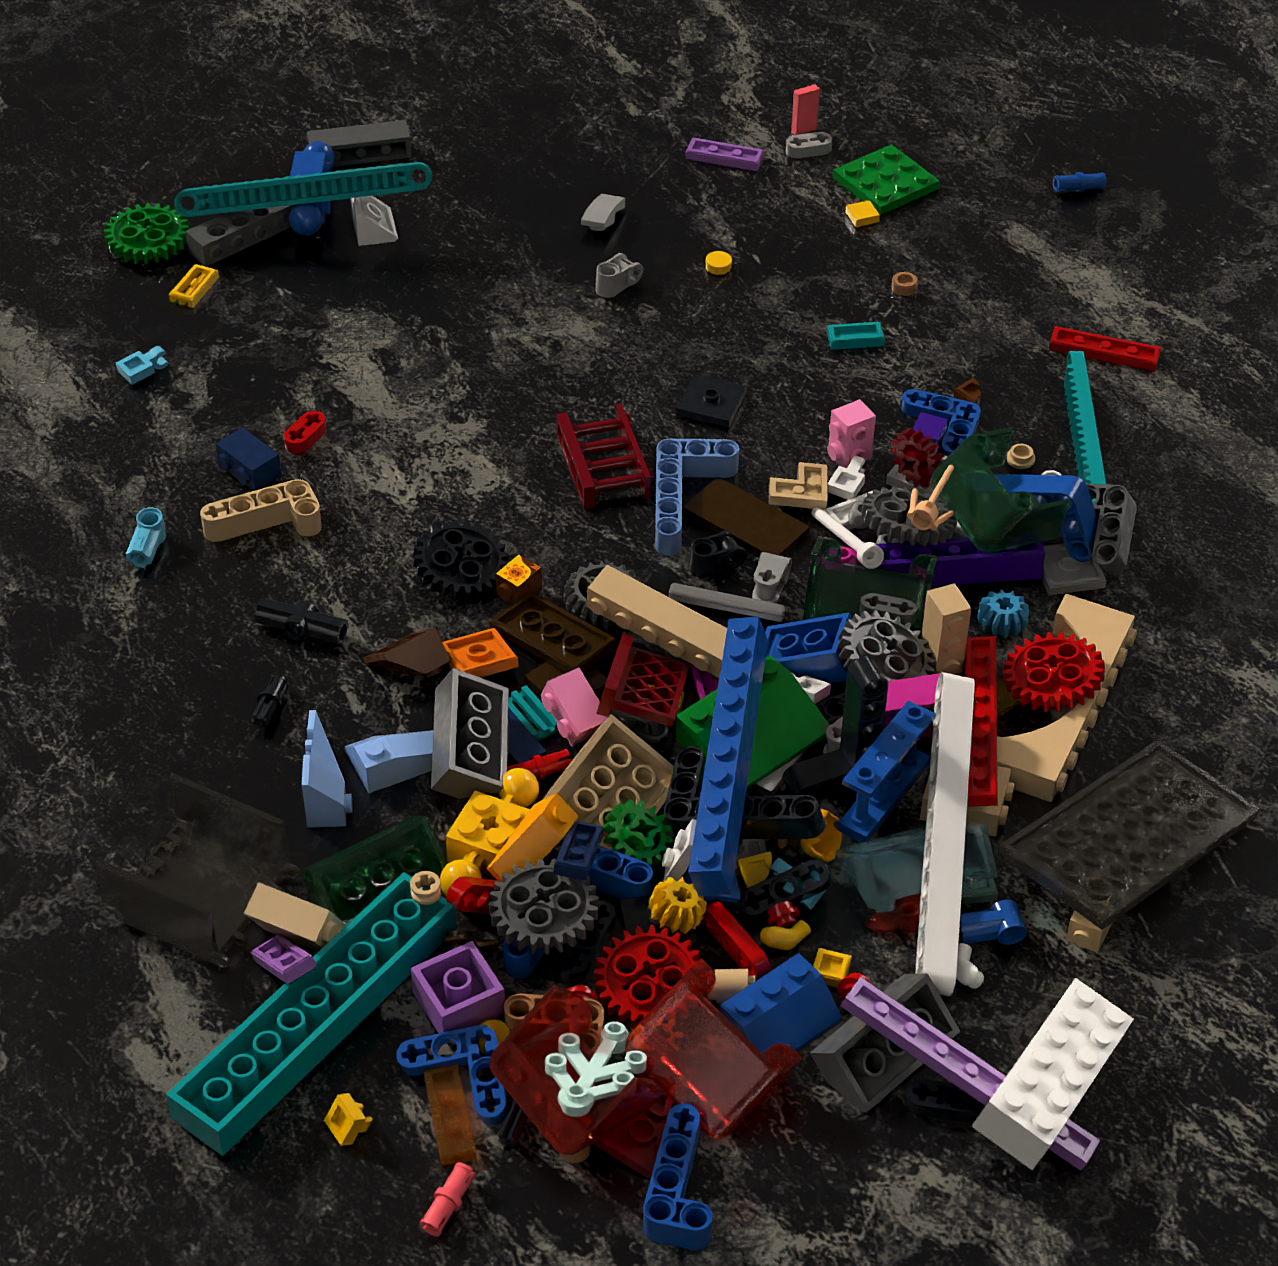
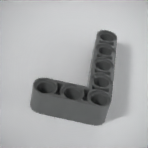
M1086 484L1091 500L1096 498L1093 502L1098 519L1093 547L1094 560L1106 574L1117 575L1127 565L1137 509L1136 502L1127 489L1121 485ZM1124 499L1121 505L1115 506L1118 501ZM1004 513L1012 517L1056 518L1055 514ZM1120 526L1115 533L1110 534L1113 528ZM1115 554L1111 560L1105 561L1109 555Z

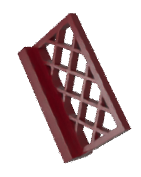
M623 633L596 714L609 717L612 708L672 727L690 664L633 647L634 636ZM647 684H653L655 687L651 688ZM635 686L638 689L633 690L631 687ZM643 698H649L651 701H645Z

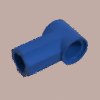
M1013 900L998 901L989 910L960 914L959 943L966 944L998 939L1001 944L1011 945L1021 941L1027 934L1018 905Z

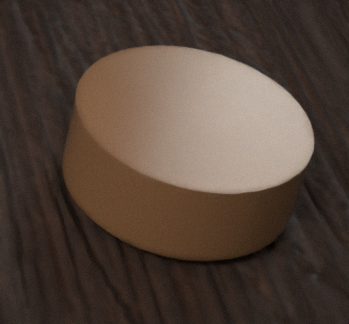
M899 272L892 277L891 288L898 295H912L918 289V278L909 272Z

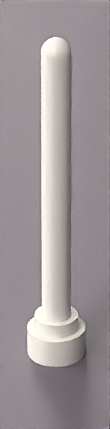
M816 507L812 509V516L857 552L858 561L866 568L873 569L882 563L884 552L879 546L873 542L864 543L821 508Z

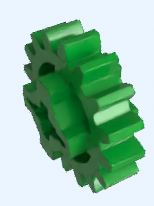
M629 799L624 805L619 803L606 816L605 819L608 823L603 826L604 832L609 834L603 842L611 844L613 847L611 850L641 860L654 867L663 860L667 846L673 842V839L666 836L671 827L663 825L662 821L666 818L665 815L657 816L655 814V805L647 809L644 800H641L637 805H635L632 799Z

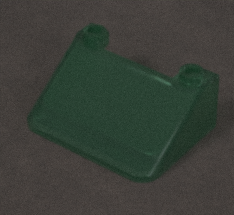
M819 536L811 554L803 620L850 613L852 618L855 614L860 616L861 597L865 594L876 593L910 600L917 605L916 622L910 627V630L912 632L919 630L921 632L918 636L920 640L927 591L933 588L938 556L930 554L916 556L911 562L909 574L877 568L869 569L865 566L842 563V548L840 544L832 538Z

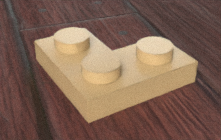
M799 462L797 480L770 477L769 504L782 507L791 506L808 509L819 507L823 510L826 509L827 465Z

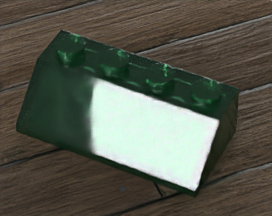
M413 816L299 872L312 902L317 906L330 910L347 926L403 872L413 877L418 872L430 871L437 874L440 878L447 862L427 816Z

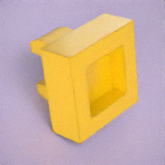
M349 1093L337 1095L324 1119L341 1146L353 1144L358 1133L366 1132L373 1121L372 1117L364 1116L362 1113L363 1104L355 1103Z

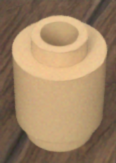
M716 969L715 973H707L708 1001L716 1000V1004L724 1003L756 982L755 975H749L748 969Z

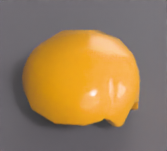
M821 809L826 825L824 831L815 838L799 839L802 850L808 856L828 863L835 858L839 851L842 833L834 826V822H838L839 818L830 811Z

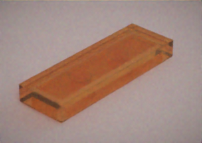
M458 1064L423 1070L441 1166L475 1160L476 1150Z

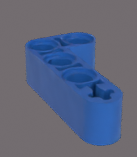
M681 1103L675 1105L668 1113L644 1202L643 1231L645 1236L651 1241L690 1250H700L709 1245L711 1241L713 1213L704 1203L684 1199L699 1142L700 1114L690 1104ZM682 1128H685L684 1135L680 1134ZM664 1186H671V1187H673V1188H671V1189H665V1188H663V1187H664ZM655 1217H663V1218H666V1219L656 1220V1219H654V1218H655ZM698 1224L701 1227L695 1228L689 1225Z

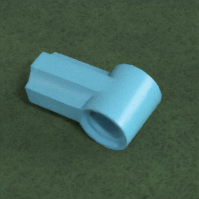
M154 507L144 508L136 516L137 527L126 552L127 561L133 563L135 567L145 568L148 564H152L159 544L166 539L163 514Z

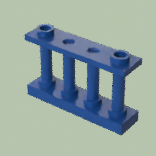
M908 700L842 780V785L856 791L857 795L856 802L838 822V830L841 833L866 845L930 765L931 756L917 750V743L921 735L936 718V713Z

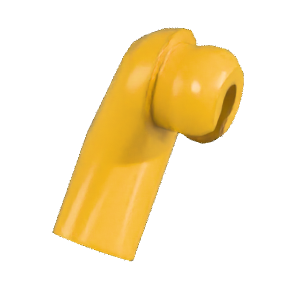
M799 920L790 929L778 926L765 927L760 932V940L771 948L789 951L811 933V929L803 920Z

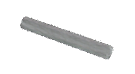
M672 583L669 589V598L677 602L751 617L759 616L761 619L782 622L785 616V606L782 604L678 583Z

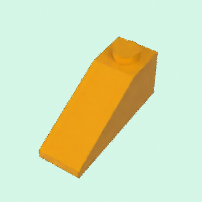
M558 793L534 804L488 866L487 870L499 882H502L503 872L513 875V865L518 866L520 869H525V861L528 860L532 866H537L539 858L543 859L561 841L578 818V815Z

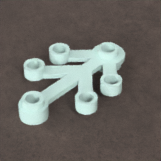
M609 1022L601 1030L600 1046L590 1062L586 1060L579 1050L580 1038L573 1033L562 1034L558 1040L559 1053H553L546 1057L545 1072L552 1076L561 1088L558 1093V1102L565 1114L573 1117L584 1116L590 1111L594 1100L617 1094L627 1095L633 1092V1074H640L646 1070V1054L636 1050L630 1051L625 1055V1061L606 1065L612 1054L622 1053L628 1048L629 1033L622 1023ZM567 1059L580 1076L577 1083L566 1072ZM613 1078L612 1083L592 1087L595 1082Z

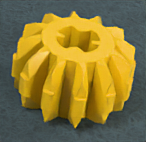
M669 876L666 881L659 882L655 886L649 899L648 908L652 913L651 919L660 921V928L667 926L671 929L672 934L678 929L686 934L691 928L696 929L701 923L706 911L707 902L703 900V896H698L693 883H685L683 877L676 881Z

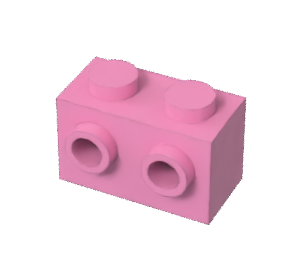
M861 400L831 410L827 451L830 458L844 468L849 466L854 456L864 458L865 461L872 458L876 415Z
M580 668L547 681L541 693L544 708L552 713L557 722L559 733L562 737L567 738L571 746L589 739L596 729L608 718L596 714L600 701Z

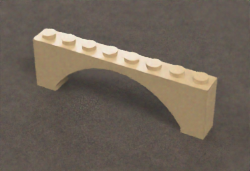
M1065 594L1055 615L1052 634L1058 636L1060 632H1063L1064 638H1069L1072 634H1076V641L1086 638L1087 646L1095 644L1096 651H1101L1102 660H1104L1105 681L1101 682L1100 691L1094 690L1093 699L1084 697V705L1077 703L1070 712L1050 725L1020 735L997 736L998 766L1011 769L1009 782L1015 783L1014 790L1052 802L1057 791L1062 792L1068 778L1066 771L1067 769H1074L1078 758L1076 750L1077 748H1084L1089 733L1086 729L1087 727H1094L1099 712L1096 710L1097 706H1104L1108 695L1106 688L1107 686L1113 687L1118 674L1116 667L1117 665L1122 667L1126 659L1128 649L1125 648L1126 646L1132 647L1137 634V630L1133 629L1135 616Z

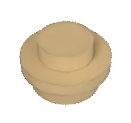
M1016 444L1008 451L1007 462L1016 469H1027L1034 465L1035 454L1029 445Z

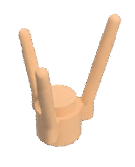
M953 465L948 466L929 500L921 501L917 504L918 490L915 488L912 490L910 510L906 516L911 519V523L917 529H931L935 531L941 523L954 515L953 511H949L938 517L939 512L935 504L954 469Z

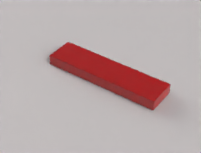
M1055 326L1049 344V350L1067 354L1069 351H1083L1087 358L1156 371L1161 347L1058 326Z

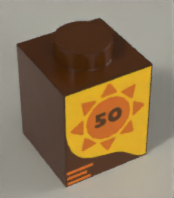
M519 554L495 573L496 595L503 601L510 602L511 604L516 603L530 592L536 594L542 589L541 567Z

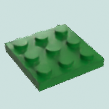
M892 144L833 170V178L863 202L870 200L880 215L939 189L940 181Z

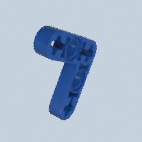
M911 389L905 391L902 395L901 409L905 414L919 417L920 413L923 412L948 419L947 424L949 426L942 440L941 453L962 462L967 455L979 425L980 407L973 402L922 390ZM935 407H944L947 410L939 411ZM966 415H969L968 420H965L963 418ZM961 430L967 432V434H957L954 431ZM953 444H954V445H957L958 448H956L955 450H952V449H953Z
M478 1025L410 1039L399 1046L396 1055L401 1069L409 1075H420L468 1065L474 1107L479 1119L488 1125H496L505 1119L509 1107L499 1043L493 1029L486 1025ZM485 1037L487 1041L485 1042V1048L488 1057H481L477 1045L480 1038ZM446 1043H453L457 1046L455 1054L450 1057H442L438 1054L440 1047ZM427 1048H431V1052L434 1057L433 1060L429 1059V1053ZM417 1052L416 1062L410 1063L411 1053ZM491 1067L496 1070V1075L491 1081L482 1082L477 1079L479 1071L483 1068ZM492 1092L496 1106L494 1112L488 1113L486 1093Z

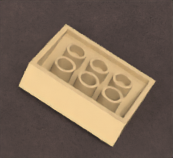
M611 714L596 729L543 799L558 793L578 815L576 821L602 827L608 823L605 819L606 816L619 803L624 805L629 799H632L635 805L644 800L647 809L655 805L656 814L666 801L674 766ZM603 831V837L600 846L612 849L613 847L611 844H605L603 842V840L609 835L608 833H605Z

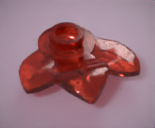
M906 886L899 893L888 889L873 893L871 895V902L877 912L865 921V926L874 931L884 933L898 928L906 933L917 932L919 929L921 892L916 888Z

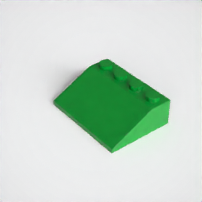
M771 655L765 659L747 790L826 737V730L830 725L794 675ZM717 689L676 715V741L684 748L692 746L700 748L705 758H707Z

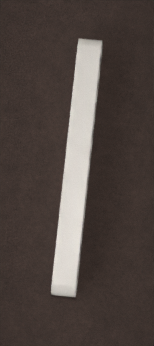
M942 672L938 678L935 693L934 713H936V718L933 720L915 974H928L938 993L950 997L955 987L957 974L974 679Z

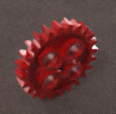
M1047 632L1044 639L1036 634L1034 642L1024 639V647L1015 645V653H1008V661L1003 663L1006 691L1012 693L1013 700L1020 698L1022 706L1031 702L1032 710L1037 709L1040 705L1043 706L1044 712H1048L1050 707H1055L1056 711L1060 712L1063 705L1072 710L1074 702L1084 705V697L1093 699L1094 690L1100 691L1101 682L1105 681L1104 660H1102L1101 651H1096L1095 644L1087 646L1086 638L1076 641V634H1072L1069 638H1064L1063 632H1060L1057 637H1053L1051 632Z
M654 925L650 926L648 933H643L641 927L637 926L636 935L632 936L627 930H624L623 941L613 937V949L606 946L603 947V957L597 958L598 969L594 970V979L597 981L595 983V991L600 994L601 1005L608 1004L607 1012L609 1016L619 1012L618 1022L622 1023L629 1018L631 1019V1028L634 1029L639 1022L650 1025L651 1022L657 1023V1015L661 1016L663 1023L667 1019L668 1021L676 1020L677 1014L687 1018V1007L697 1008L696 997L703 996L702 985H705V974H703L704 962L699 961V950L691 951L690 940L680 943V932L669 937L668 927H664L661 933L658 934L655 932ZM656 954L664 956L662 959L650 958L652 955ZM625 968L634 970L631 973L620 972L622 969ZM670 981H676L680 983L679 985L674 987L666 985V983ZM646 995L649 997L647 1000L644 1001L635 999L637 996Z

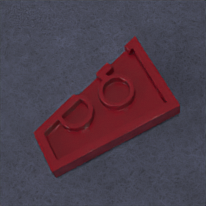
M648 1060L646 1070L638 1074L634 1080L633 1092L622 1096L594 1135L592 1144L651 1180L667 1116L672 1108L679 1078Z

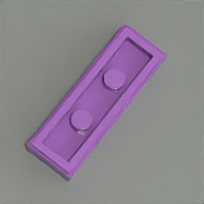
M692 138L686 150V159L753 171L759 170L764 158L763 149Z
M276 935L251 952L256 963L286 984H289L317 966L312 955L281 935Z

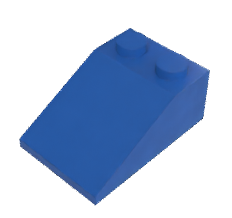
M843 613L767 626L765 631L768 640L766 657L771 655L799 678L807 675L827 683L846 681L848 668H844V664L847 659L839 657L842 650L837 645L840 641L838 636L847 621L852 620L850 613Z

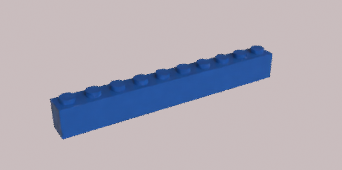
M759 616L728 620L688 870L698 896L731 895L768 646V640Z

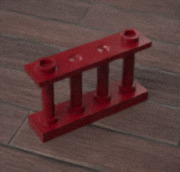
M621 403L616 404L615 419L581 425L571 423L567 412L556 414V436L584 509L595 507V495H599V492L640 485L644 497H651V485L655 484L652 468H647L632 431L631 416L629 413L625 414ZM617 429L620 437L588 443L577 440L578 436ZM625 448L628 454L626 456L592 462L589 459L585 460L586 454ZM629 466H632L635 474L603 480L591 477L592 473Z

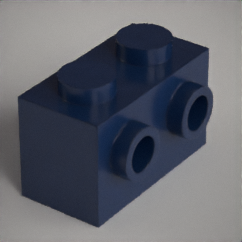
M240 428L216 443V460L219 467L231 473L241 484L247 485L253 491L261 489L282 475L279 454L244 428Z

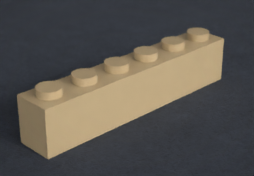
M606 565L587 588L586 607L595 614L610 619L621 628L636 633L647 642L662 647L673 656L680 657L693 664L699 670L706 671L717 678L720 677L727 633L726 627L609 565Z

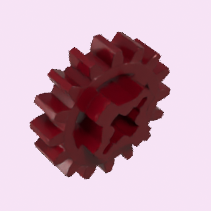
M913 428L907 431L904 430L895 436V439L891 442L894 448L890 450V453L896 457L892 462L899 465L898 473L906 475L905 481L912 480L914 487L917 488L921 485L923 489L932 488L939 483L944 474L943 469L947 465L941 461L945 456L942 453H938L939 445L931 443V436L924 437L922 430L919 429L915 432Z

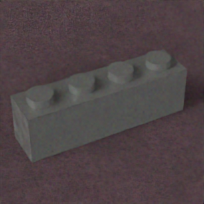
M406 120L307 131L308 144L321 141L332 148L335 156L332 167L411 158L410 134Z

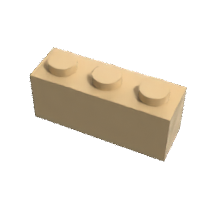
M955 583L929 590L926 594L921 639L928 640L924 648L933 650L930 658L935 660L932 666L934 674L944 672L956 675L963 672L971 606Z

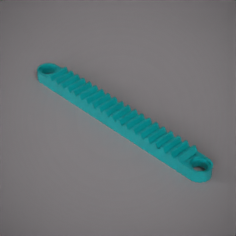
M422 162L399 163L363 169L357 168L354 170L348 169L345 171L339 170L302 176L296 175L293 177L287 176L251 182L203 186L182 190L174 199V207L180 215L193 217L419 191L429 186L432 180V171L428 165ZM421 169L425 172L426 180L423 183L413 181L411 175L414 170ZM182 197H192L195 202L194 208L191 210L185 209L181 204Z
M1069 351L1064 388L1065 396H1067L1066 403H1068L1067 410H1069L1068 417H1070L1069 424L1071 425L1072 439L1074 440L1073 447H1075L1074 454L1076 455L1075 462H1077L1078 477L1086 484H1106L1085 355L1083 351Z

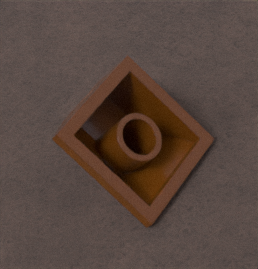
M436 628L414 632L363 658L365 664L412 676L425 674L427 678L442 672V665L451 661Z

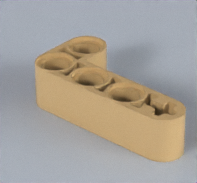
M299 479L209 503L200 511L204 537L212 542L223 541L292 521L296 531L302 536H314L322 528L319 502L310 485L306 481Z

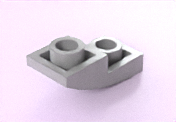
M606 194L599 195L585 211L581 219V225L590 226V229L595 231L605 230L606 227L615 222L616 212L625 208V197Z

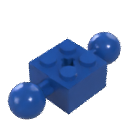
M315 141L308 144L304 151H295L290 177L332 172L335 160L332 148L324 142ZM330 201L291 205L292 210L289 215L291 228L302 236L315 234L321 225H324L326 214H330Z

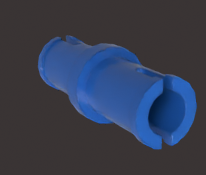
M1076 172L1075 175H1055L1053 178L1055 192L1069 190L1084 192L1086 189H1104L1106 187L1105 173L1084 174L1083 172Z

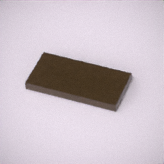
M720 477L713 480L683 506V515L717 534L726 530L731 531L735 536L737 545L759 557L762 552L786 556L810 533V526Z
M530 592L489 621L490 629L495 628L502 637L565 673L580 668L581 672L584 673L618 648V641L615 637L533 592Z

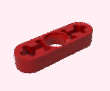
M461 876L449 887L446 901L462 912L489 914V894L494 891V882L497 880Z
M719 901L706 906L702 919L705 927L741 969H748L749 975H755L756 980L771 971V966L766 954Z

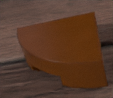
M971 378L954 389L953 397L979 405L981 400L980 384L976 379Z

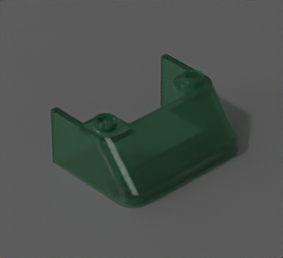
M1011 427L969 436L934 470L931 479V486L935 489L948 466H954L939 497L949 511L954 512V518L979 550L988 553L1058 538L1069 506L1067 499L1040 504L1029 492L1008 493L990 470V468L1004 465L1014 431Z

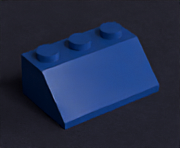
M799 953L722 1003L719 1013V1031L763 1075L842 1022V1016L822 975Z

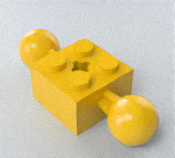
M514 768L504 774V788L499 792L501 799L478 791L473 792L446 834L447 861L450 863L443 868L440 875V887L445 895L451 884L461 876L482 878V873L495 878L487 870L488 866L530 809L526 807L533 804L538 797L539 783L534 774L529 770Z

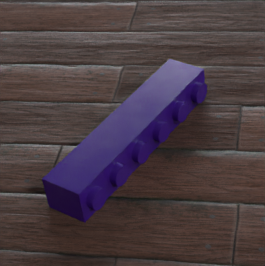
M1039 533L946 539V543L938 541L937 546L927 542L926 547L917 542L915 546H912L910 542L902 544L899 542L876 544L884 552L882 563L873 569L863 566L862 575L866 591L944 586L954 583L958 585L1041 579L1045 550Z

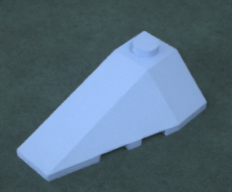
M309 710L307 740L305 741L306 755L303 757L302 792L307 827L346 826V813H352V794H346L345 780L316 710Z
M433 730L373 736L344 746V749L367 792L372 793L432 771Z

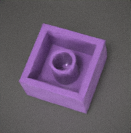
M473 941L411 968L413 994L438 1033L478 1026L484 1021L493 1020L504 1015V988Z

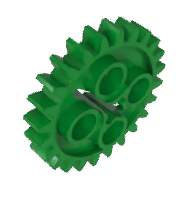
M147 203L144 208H141L138 204L134 210L127 207L126 213L118 211V218L111 217V223H106V229L104 230L106 247L109 248L110 253L116 254V258L124 256V262L134 259V264H137L140 260H144V263L148 264L151 259L159 263V258L163 257L168 260V254L178 255L177 249L184 250V244H187L185 231L189 230L188 219H185L175 209L170 211L169 205L160 208V203L156 204L155 207H150V204Z

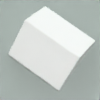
M374 196L350 198L351 216L358 246L395 242L398 239L389 206Z

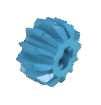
M1001 589L998 594L990 591L988 596L983 597L979 604L978 623L982 625L983 632H992L994 637L1002 635L1005 640L1009 634L1017 637L1019 632L1024 631L1027 626L1029 605L1024 602V596L1015 597L1014 591L1005 593Z

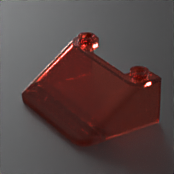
M701 958L629 1033L625 1049L627 1053L634 1050L645 1053L647 1061L644 1072L677 1105L682 1103L694 1106L700 1114V1128L712 1138L723 1139L732 1134L788 1080L803 1057L791 1046L782 1043L772 1045L762 1054L705 997L712 991L716 982V976L712 968Z
M554 985L493 1051L490 1058V1069L552 1147L561 1154L574 1155L652 1107L665 1092L651 1079L633 1078L619 1094L594 1100L593 1106L586 1115L573 1117L565 1114L558 1102V1093L561 1088L554 1078L545 1072V1059L550 1054L559 1053L558 1040L562 1034L573 1033L580 1038L579 1050L586 1060L590 1062L594 1052L580 1036L592 1026V1010L582 996ZM567 1059L566 1072L577 1083L580 1076ZM613 1078L595 1082L592 1087L612 1083Z

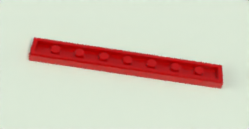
M994 636L967 638L965 650V677L974 679L967 807L998 806L997 643Z

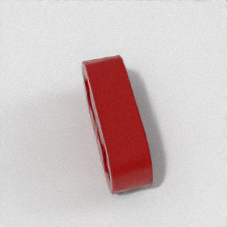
M309 411L303 414L284 433L286 450L294 454L307 451L327 431L325 415L319 411Z

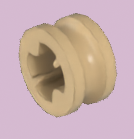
M421 871L411 878V897L416 903L430 905L440 898V878L437 874L430 871ZM428 885L430 890L423 891L421 886Z

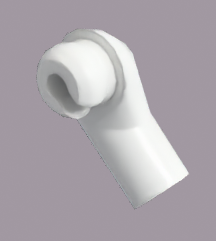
M959 943L956 979L970 988H978L984 981V975L969 961L972 948L967 944Z

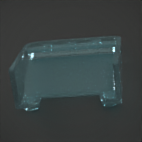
M966 822L962 882H966L968 888L973 889L988 885L987 880L996 878L998 875L987 826ZM926 826L836 850L839 861L868 908L875 909L876 913L896 909V899L921 893Z

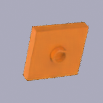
M495 628L442 642L451 660L447 662L451 669L455 668L481 678L519 667L518 657Z

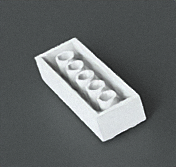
M1075 978L972 1127L1033 1170L1051 1146L1134 1019Z

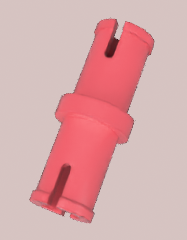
M456 1163L444 1186L436 1190L434 1202L419 1223L425 1232L433 1236H440L453 1211L460 1209L462 1205L461 1198L472 1180L476 1177V1173L473 1172L471 1167L464 1163Z

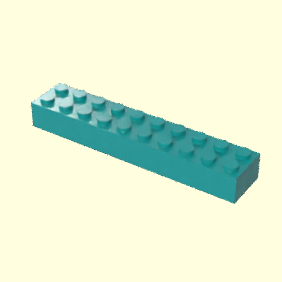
M403 872L313 956L317 964L316 967L289 984L285 983L166 1094L171 1119L224 1156L411 974L412 967L423 963L442 944V941L446 938V932L457 930L455 907L449 904L442 896L430 905L416 903L411 897L410 881L412 877ZM421 886L423 887V891L430 890L426 886Z

